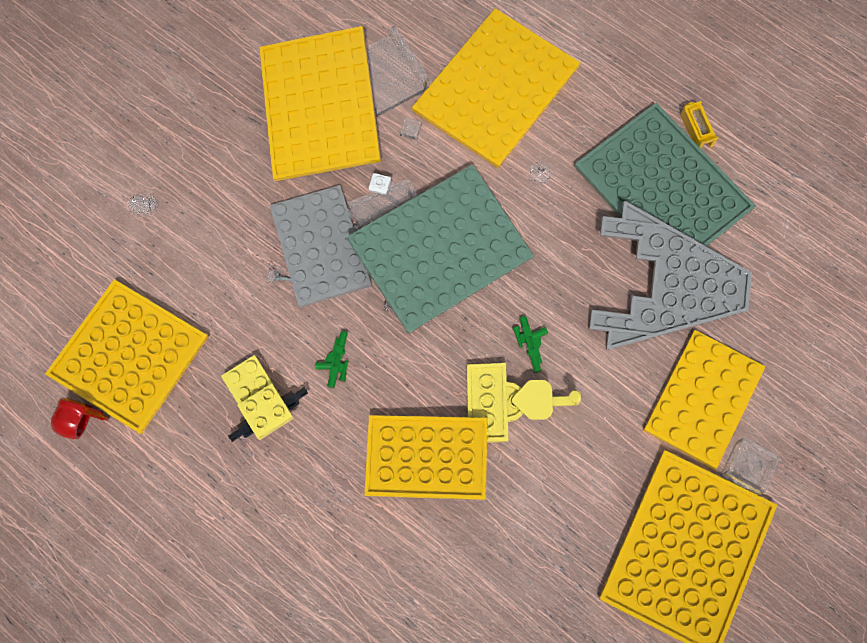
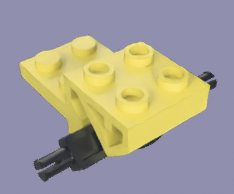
M255 355L221 375L246 419L237 425L238 430L228 435L229 439L233 442L241 436L247 438L254 433L261 440L294 419L290 410L300 404L298 400L308 394L307 390L303 387L296 393L290 391L281 397Z

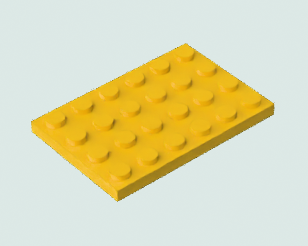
M694 330L643 431L712 469H717L766 366Z
M369 415L364 496L486 500L488 418Z

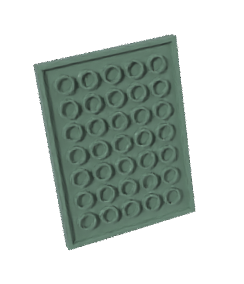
M657 103L653 104L574 165V168L620 218L623 202L627 201L706 247L756 207Z
M473 164L347 236L349 244L407 334H410L534 257Z

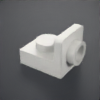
M373 173L369 191L386 195L387 192L390 193L392 189L391 177Z

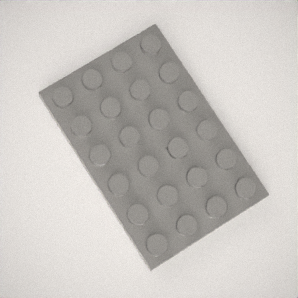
M340 185L269 205L299 308L372 287L366 268L347 240V236L354 233L355 230Z

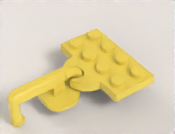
M506 363L467 365L468 417L488 418L487 443L509 442L508 422L516 421L523 414L531 420H545L552 415L554 406H578L581 403V394L575 390L569 396L552 397V387L546 380H530L522 388L514 383L507 382Z

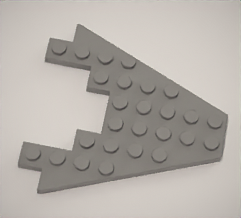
M627 201L623 202L621 218L602 217L600 236L637 241L636 260L654 262L650 298L631 296L629 314L591 310L589 329L608 332L606 350L749 310L752 272Z

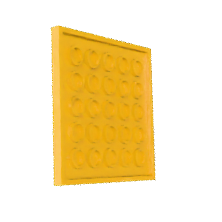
M114 279L46 371L45 375L142 435L209 337Z

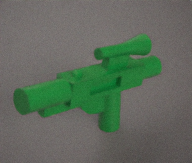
M527 316L520 317L523 333L520 334L519 326L512 328L517 337L519 348H523L522 344L526 343L527 355H529L534 373L541 372L540 337L548 334L546 327L531 332Z
M340 331L339 339H335L333 351L327 355L325 362L315 363L316 370H330L327 387L333 389L335 388L339 373H341L339 381L346 382V371L349 361L345 360L344 364L341 363L343 354H345L344 347L348 335L344 331Z

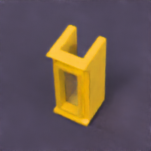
M702 101L686 104L680 116L690 138L700 148L708 143L709 147H713L719 137L713 131L702 106Z

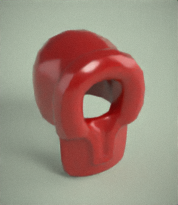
M63 397L59 399L51 417V427L59 436L68 439H79L84 433L90 417L108 421V418L103 415V412L92 409L87 404Z

